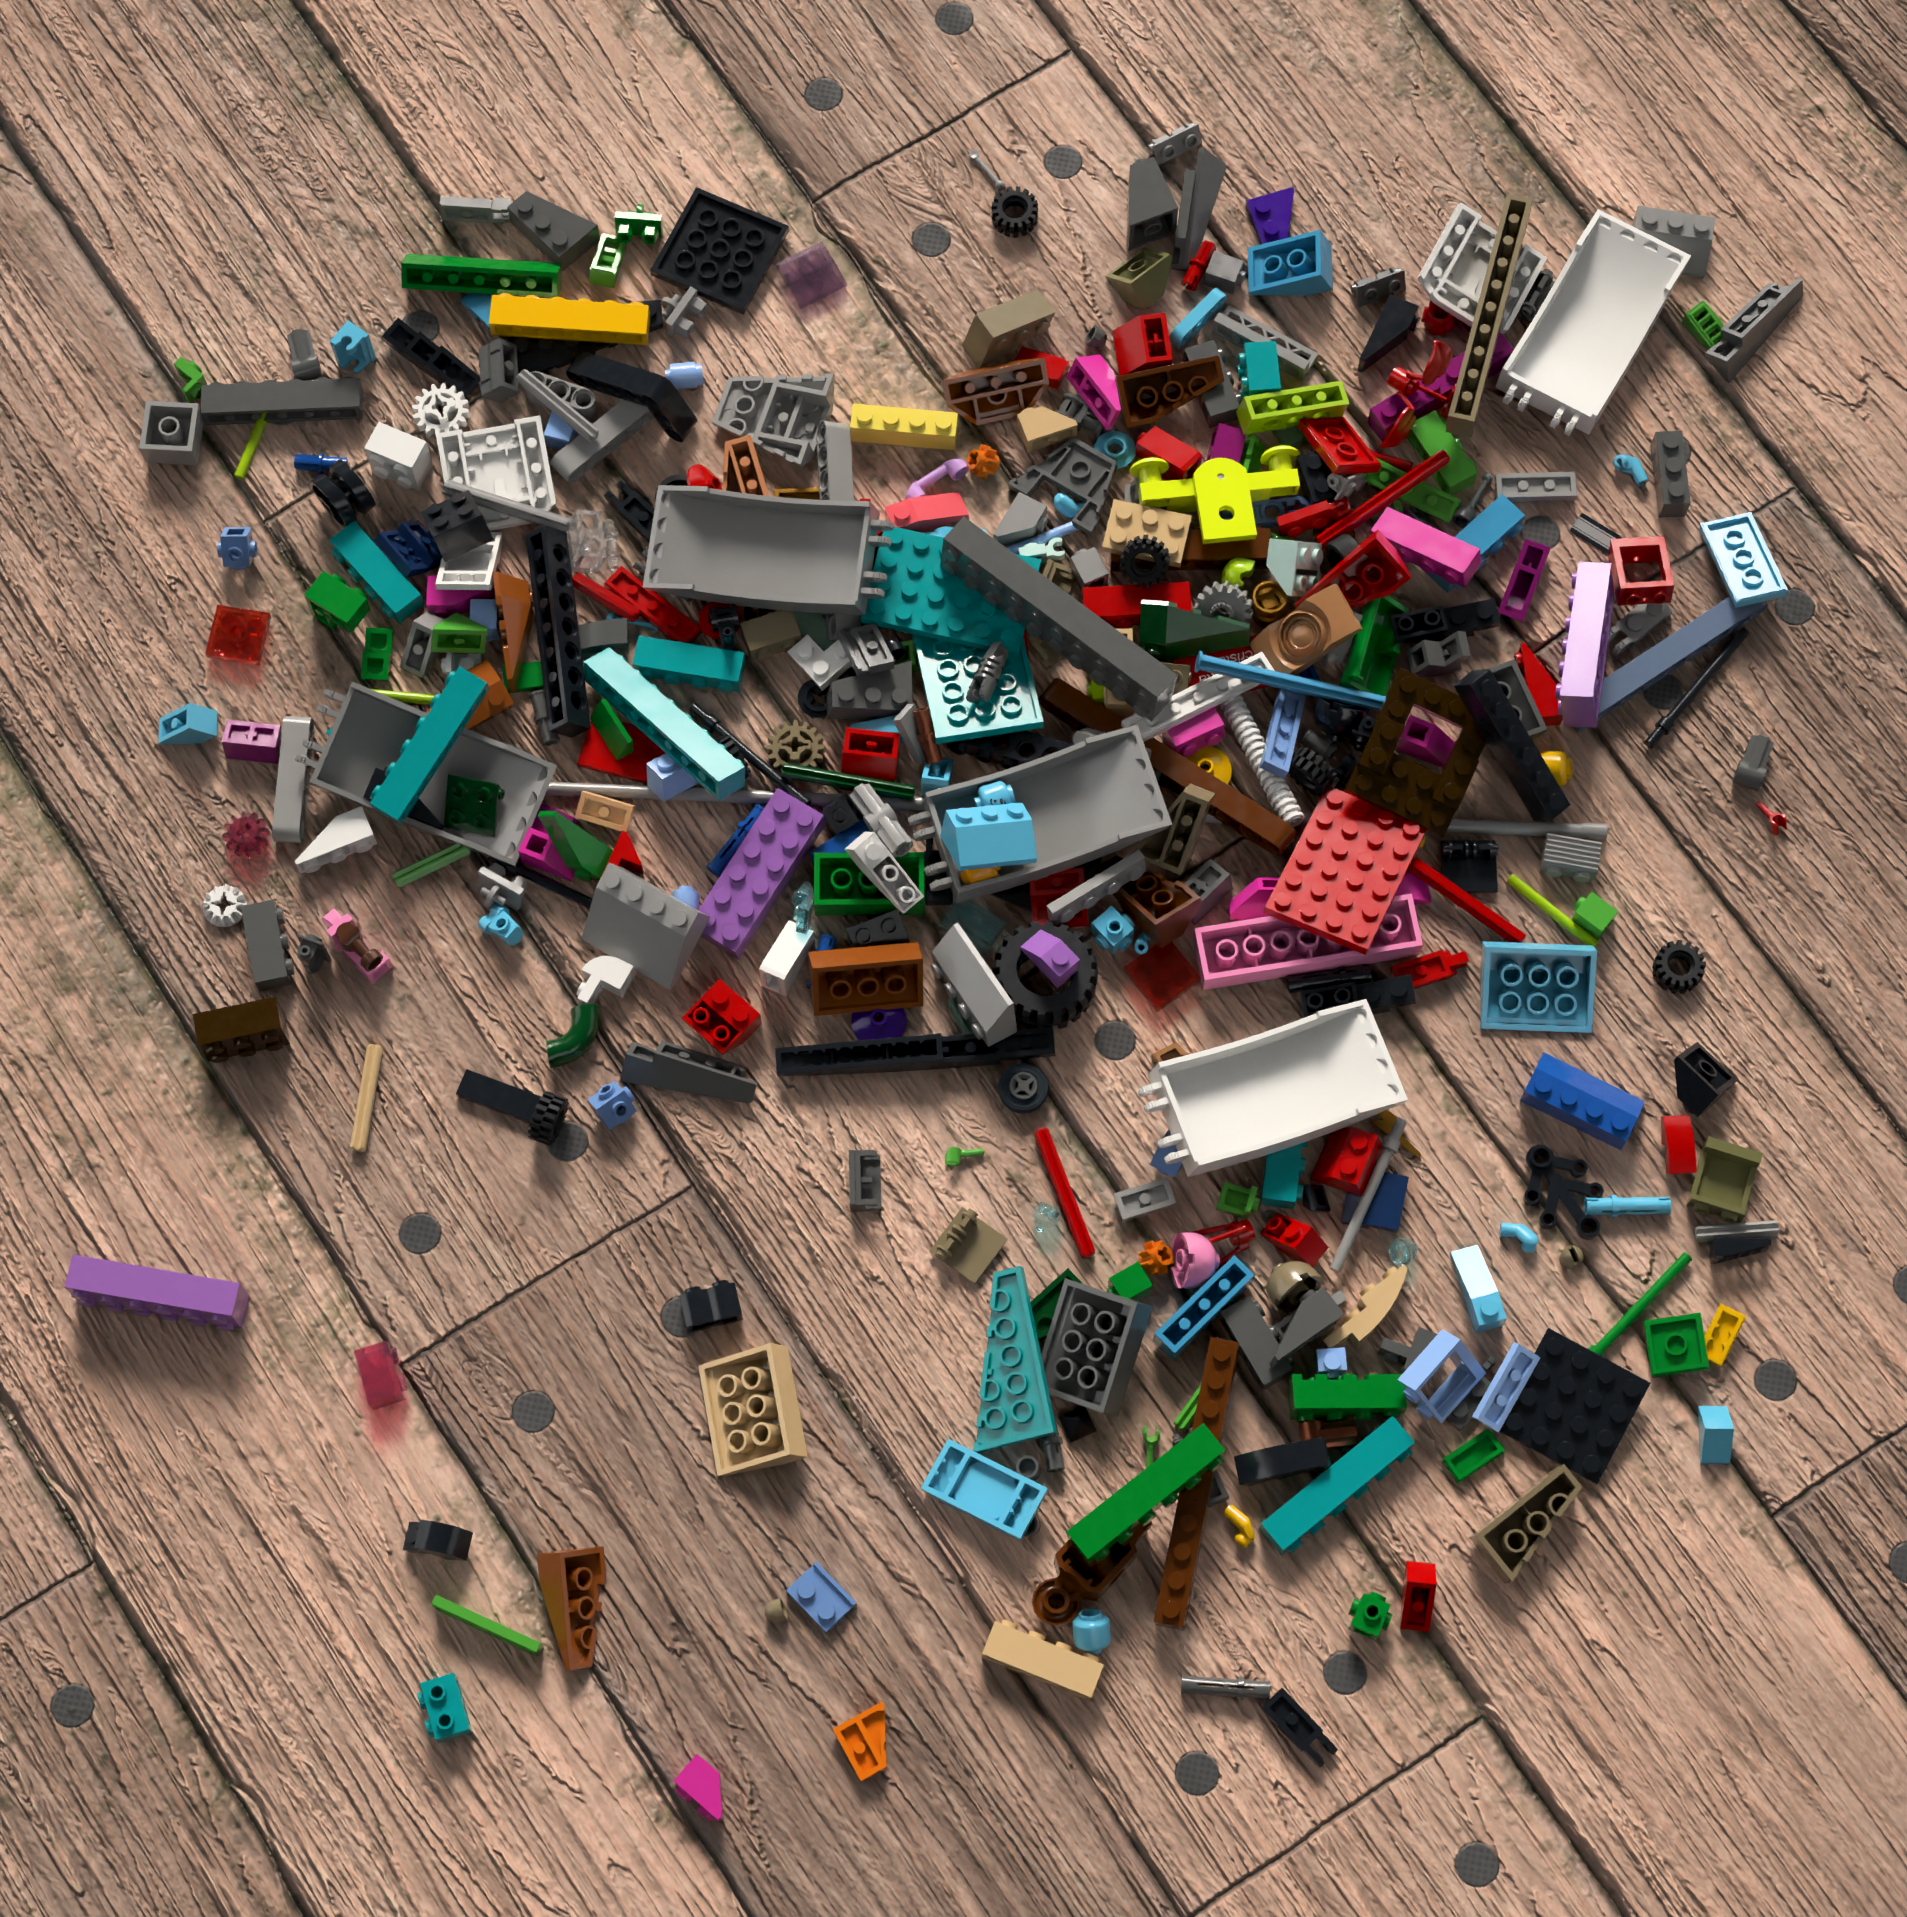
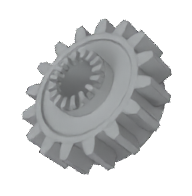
M1215 581L1212 588L1206 585L1203 594H1198L1196 599L1198 603H1195L1194 609L1201 610V615L1211 618L1223 616L1248 624L1251 622L1249 618H1252L1254 611L1250 609L1252 600L1246 598L1247 591H1241L1238 588V584L1233 586L1228 581H1225L1224 584H1219ZM1219 608H1225L1226 610H1228V612H1222L1219 610Z

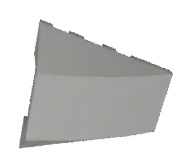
M832 373L825 374L823 377H813L812 374H804L801 377L787 378L786 375H776L775 378L766 379L763 376L729 377L712 424L739 438L751 435L754 445L803 467L817 456L816 432L820 421H829L832 415L835 375Z

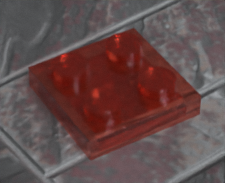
M217 605L205 652L207 658L259 666L271 620L270 613Z
M1173 942L1162 948L1155 944L1146 953L1141 954L1123 969L1156 1012H1159L1201 981L1199 974Z

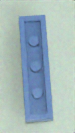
M1279 688L1260 768L1284 779L1289 773L1306 696L1298 692Z

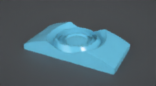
M950 1439L946 1441L920 1488L949 1507L966 1513L989 1527L1018 1540H1022L1049 1491L1047 1487Z

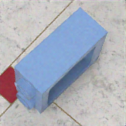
M1442 1329L1399 1377L1398 1381L1405 1389L1403 1394L1411 1402L1418 1405L1416 1410L1421 1416L1427 1420L1433 1418L1442 1424L1486 1372L1459 1338ZM1450 1356L1457 1365V1368L1428 1400L1420 1389Z

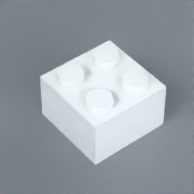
M378 422L364 447L373 474L381 479H392L405 489L414 488L419 491L433 466L426 441L381 422Z

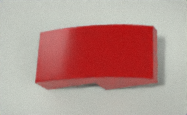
M1661 1116V1144L1665 1145L1666 1173H1697L1695 1142L1690 1116Z

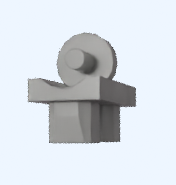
M691 286L683 297L675 294L672 299L664 297L661 301V305L664 308L661 315L667 319L665 325L668 327L666 334L672 338L675 333L688 338L694 328V323L686 319L689 313L700 319L707 311V304L697 297V290Z
M496 862L488 869L482 866L478 871L479 879L476 888L480 890L481 895L486 897L485 906L491 908L495 903L501 906L506 904L518 911L522 906L523 895L527 889L528 881L518 875L510 882L504 878L506 876L504 867Z

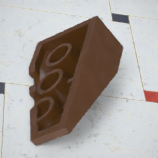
M1219 355L1116 376L1115 381L1121 407L1120 412L1126 428L1152 424L1224 382Z
M1114 856L1102 863L1096 875L1123 860V858ZM1145 871L1139 879L1127 882L1113 894L1141 930L1160 948L1184 934L1201 903V898L1185 883L1180 881L1173 883L1166 880L1164 875L1158 872L1152 874Z

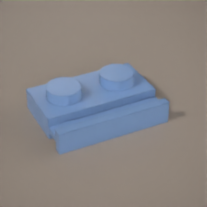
M817 1561L786 1590L790 1597L826 1634L857 1605L856 1601Z

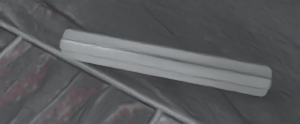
M524 369L517 375L516 378L520 385L588 442H594L598 438L599 430L528 370Z

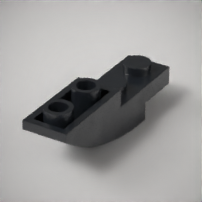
M1495 598L1444 609L1443 605L1389 617L1395 642L1420 643L1423 640L1442 641L1457 631L1466 632V636L1470 637L1474 636L1475 631L1495 628L1501 625Z
M1411 974L1356 984L1354 981L1300 991L1304 1018L1321 1010L1367 999L1372 1014L1390 1012V1008L1416 1004Z

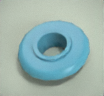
M1110 431L1102 434L1094 445V449L1117 461V469L1130 464L1136 452L1133 440L1121 431ZM1117 444L1123 450L1118 454H1112L1107 448L1110 445Z

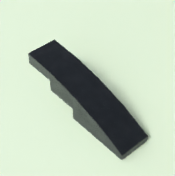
M397 318L381 337L382 341L439 383H445L448 389L454 385L457 393L461 391L464 393L465 399L481 382L478 374L442 345L440 347L437 346L422 332L419 331L417 333L400 318Z

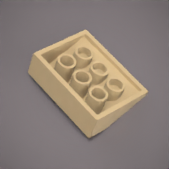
M768 1343L698 1365L718 1477L784 1465L808 1457L788 1346Z

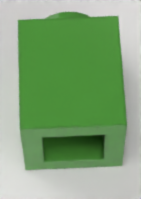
M1591 892L1586 899L1581 896L1573 906L1572 910L1575 913L1572 920L1598 940L1614 921L1618 911Z

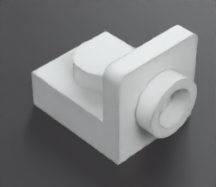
M446 652V658L441 660L442 674L448 676L451 671L456 672L459 666L465 670L474 667L482 662L481 654H454Z

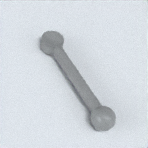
M971 150L969 152V159L978 163L995 183L997 190L1001 191L1004 189L1005 183L1002 180H998L979 158V152Z

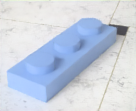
M1514 1342L1472 1417L1490 1429L1499 1432L1540 1357Z

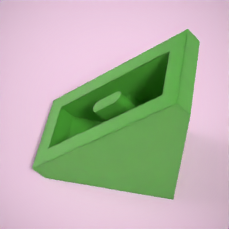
M454 613L433 626L430 650L431 652L485 653L487 628L458 613Z

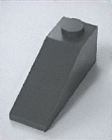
M1324 1287L1317 1292L1311 1289L1299 1299L1301 1303L1296 1309L1269 1363L1272 1369L1336 1325L1343 1317V1311Z

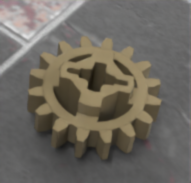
M794 720L793 726H789L785 721L783 722L784 729L774 728L775 736H768V743L771 745L766 746V753L770 754L767 756L768 762L774 763V770L779 771L782 769L783 764L787 763L782 759H786L789 764L817 768L815 762H823L821 754L825 753V746L821 745L823 743L822 735L816 736V727L809 730L808 722L805 721L802 726H798V721ZM793 747H798V751L792 752Z

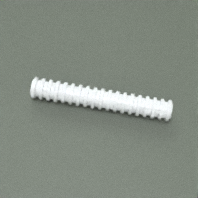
M1238 695L1221 703L1220 708L1224 711L1231 729L1235 731L1234 735L1238 738L1239 744L1242 745L1241 748L1245 752L1247 759H1249L1256 777L1260 780L1259 783L1263 786L1264 792L1267 793V798L1271 800L1270 804L1274 807V812L1292 827L1299 825L1305 816L1300 812L1301 808L1297 805L1296 799L1293 798L1294 795L1290 791L1288 784H1286L1285 778L1283 779L1260 768L1265 739L1261 736L1260 730L1257 729V724L1250 715L1246 703L1243 702V697Z

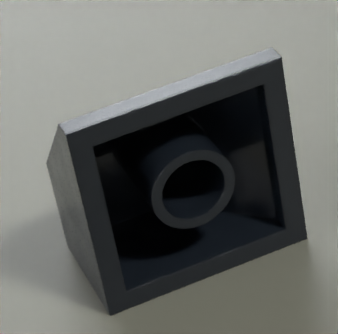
M1698 1042L1674 1059L1677 1098L1688 1112L1695 1114L1697 1117L1706 1112L1738 1081Z

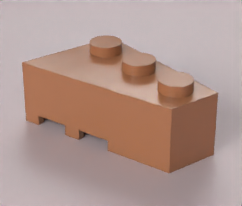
M751 435L725 441L722 490L769 496Z

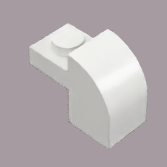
M600 956L590 960L582 968L583 977L588 981H583L577 990L579 1005L594 1004L603 988L623 998L636 975L634 966L613 956Z

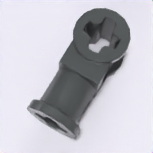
M1065 393L1062 397L1063 403L1059 410L1055 412L1076 420L1078 425L1077 431L1084 427L1094 432L1095 436L1100 437L1105 427L1093 411L1090 410L1086 402L1075 394Z

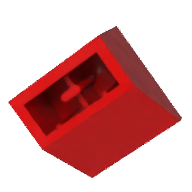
M1165 313L1140 315L1112 331L1119 376L1172 365L1173 358Z
M846 727L841 773L896 782L901 746L900 734Z
M721 979L682 1017V1020L722 1055L742 1045L762 1024L760 1013Z

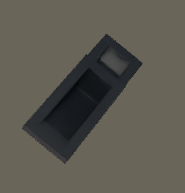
M1325 1437L1282 1444L1234 1456L1239 1485L1252 1486L1273 1479L1281 1480L1331 1466Z

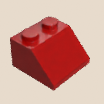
M1345 1127L1329 1133L1310 1179L1361 1197L1383 1149L1379 1136L1355 1127Z

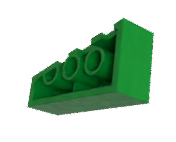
M1292 1374L1287 1386L1290 1420L1304 1423L1315 1421L1316 1418H1326L1327 1422H1339L1343 1420V1417L1354 1416L1355 1420L1362 1421L1372 1419V1415H1383L1384 1419H1389L1392 1416L1399 1418L1400 1414H1404L1407 1409L1406 1396L1403 1394L1405 1389L1398 1381L1402 1374H1367L1364 1376V1380H1359L1358 1375L1343 1374L1337 1376L1335 1380H1330L1327 1374H1315L1314 1377L1307 1380H1302V1374Z

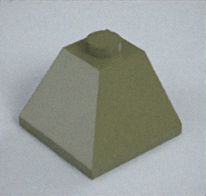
M1144 247L1105 277L1131 306L1143 310L1153 307L1157 300L1164 295L1172 256L1169 253Z

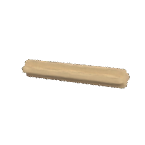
M369 1044L366 1049L350 1148L356 1152H365L372 1117L383 1051L381 1046Z

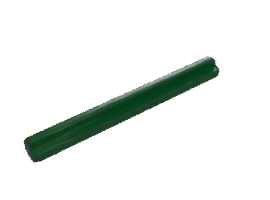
M784 763L781 771L783 778L854 790L860 784L869 783L877 795L909 801L913 800L915 795V787L912 785Z

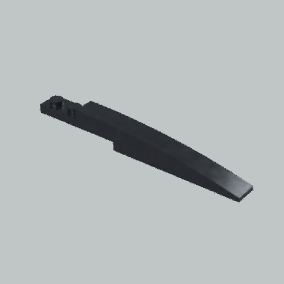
M1053 1026L1018 1029L1016 1033L989 1047L983 1039L979 1040L975 1034L942 1036L941 1033L775 1048L777 1076L865 1074L998 1065L1001 1064V1061L1056 1056Z

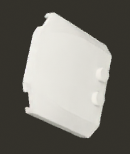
M1460 202L1452 213L1417 279L1434 304L1472 327L1497 231L1480 221L1482 215ZM1527 244L1521 248L1500 328L1502 334L1509 330L1548 258Z
M540 415L514 420L515 423L468 432H463L460 429L436 434L444 483L446 480H451L546 511H551L557 506ZM478 506L490 531L531 524V522Z

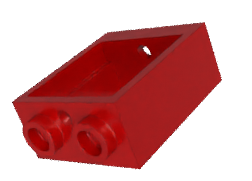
M1664 536L1611 539L1608 560L1612 565L1617 606L1671 603L1674 581ZM1659 563L1662 581L1626 583L1623 564Z

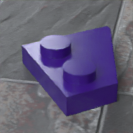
M1293 187L1246 200L1245 206L1260 244L1288 238L1294 195Z

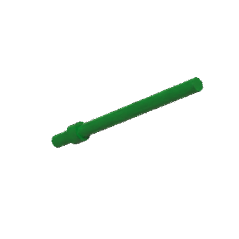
M1683 1252L1595 1346L1591 1345L1588 1349L1604 1357L1603 1353L1692 1261V1258Z

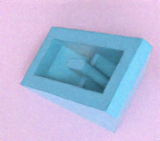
M943 758L942 761L933 764H926L925 762L921 777V796H925V792L950 786L954 759Z
M1698 1406L1700 1464H1729L1734 1427L1728 1407Z

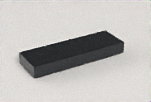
M466 1069L456 1092V1096L527 1123H530L532 1120V1114L535 1112V1107L537 1103L539 1104L541 1097Z

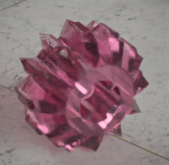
M242 811L241 818L239 819L232 815L233 824L225 823L224 828L227 832L222 835L224 841L227 842V849L229 851L234 850L237 857H240L244 852L247 858H251L252 851L261 854L260 846H268L269 843L266 837L270 836V831L268 828H265L267 825L266 821L262 818L258 819V815L254 812L248 817L246 812ZM248 832L249 836L244 837L243 834Z

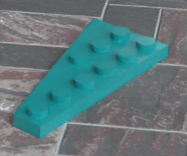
M1022 1266L993 1273L990 1325L987 1326V1351L984 1352L980 1388V1414L977 1416V1440L974 1442L973 1450L976 1453L1057 1433L1025 1272Z

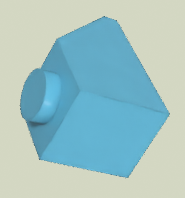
M189 703L159 718L158 743L162 745L201 744L217 736V711Z

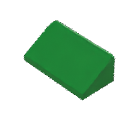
M602 699L592 713L591 721L615 759L619 760L634 751L633 741L608 701Z

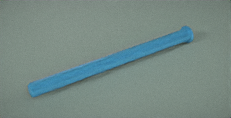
M1202 651L1198 652L1194 672L1199 670L1377 711H1380L1386 696L1203 655Z

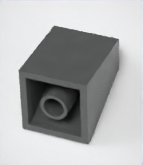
M1154 157L1139 159L1130 165L1126 239L1128 251L1176 234L1178 206Z

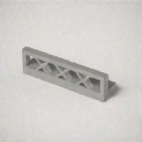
M1230 305L1227 306L1223 314L1219 312L1214 319L1212 333L1242 349L1244 348V343L1276 341L1284 344L1285 348L1276 343L1279 369L1301 381L1304 380L1318 358V353ZM1229 315H1231V316L1235 317L1236 319H1238V320L1240 321V323H1238V322L1234 321L1233 319L1229 318ZM1257 329L1258 331L1262 332V335L1258 334L1253 330ZM1298 354H1303L1304 356L1308 357L1309 360L1304 359Z

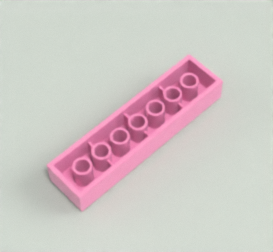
M1412 894L1395 896L1367 955L1271 916L1194 928L1193 943L1203 990L1333 970L1343 966L1346 968L1420 955L1423 947Z

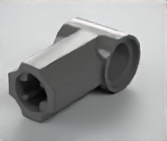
M293 330L287 335L293 358L291 364L295 379L305 381L323 377L309 330Z
M1763 735L1751 736L1744 757L1738 764L1732 783L1757 792L1759 791L1767 770L1765 766L1774 744L1768 737Z

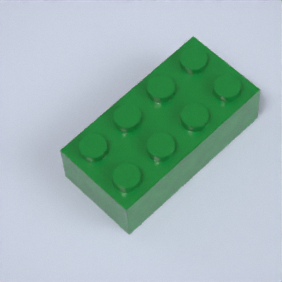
M909 852L901 858L895 857L896 861L924 895L906 913L902 914L899 911V914L925 915L924 852ZM814 853L815 916L882 915L897 909L859 869L848 853Z

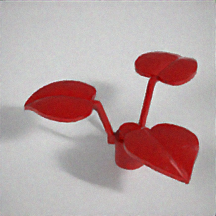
M1434 340L1433 351L1423 375L1414 374L1399 366L1391 372L1387 384L1398 391L1396 396L1400 397L1407 407L1402 411L1385 440L1379 445L1381 448L1395 447L1403 443L1415 424L1416 416L1413 415L1415 408L1405 395L1412 396L1417 390H1420L1445 402L1446 404L1441 411V417L1448 420L1456 384L1451 390L1449 398L1420 385V382L1417 381V379L1422 380L1424 385L1429 386L1435 382L1436 378H1440L1446 372L1453 357V351L1447 344Z

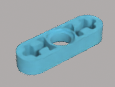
M1217 287L1214 288L1173 329L1169 335L1170 343L1176 348L1181 349L1222 308L1227 300V295Z

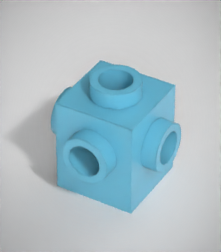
M1110 906L1091 922L1090 932L1095 936L1094 940L1097 945L1104 951L1107 949L1113 955L1118 950L1124 951L1132 944L1134 924L1127 915H1120L1113 906Z

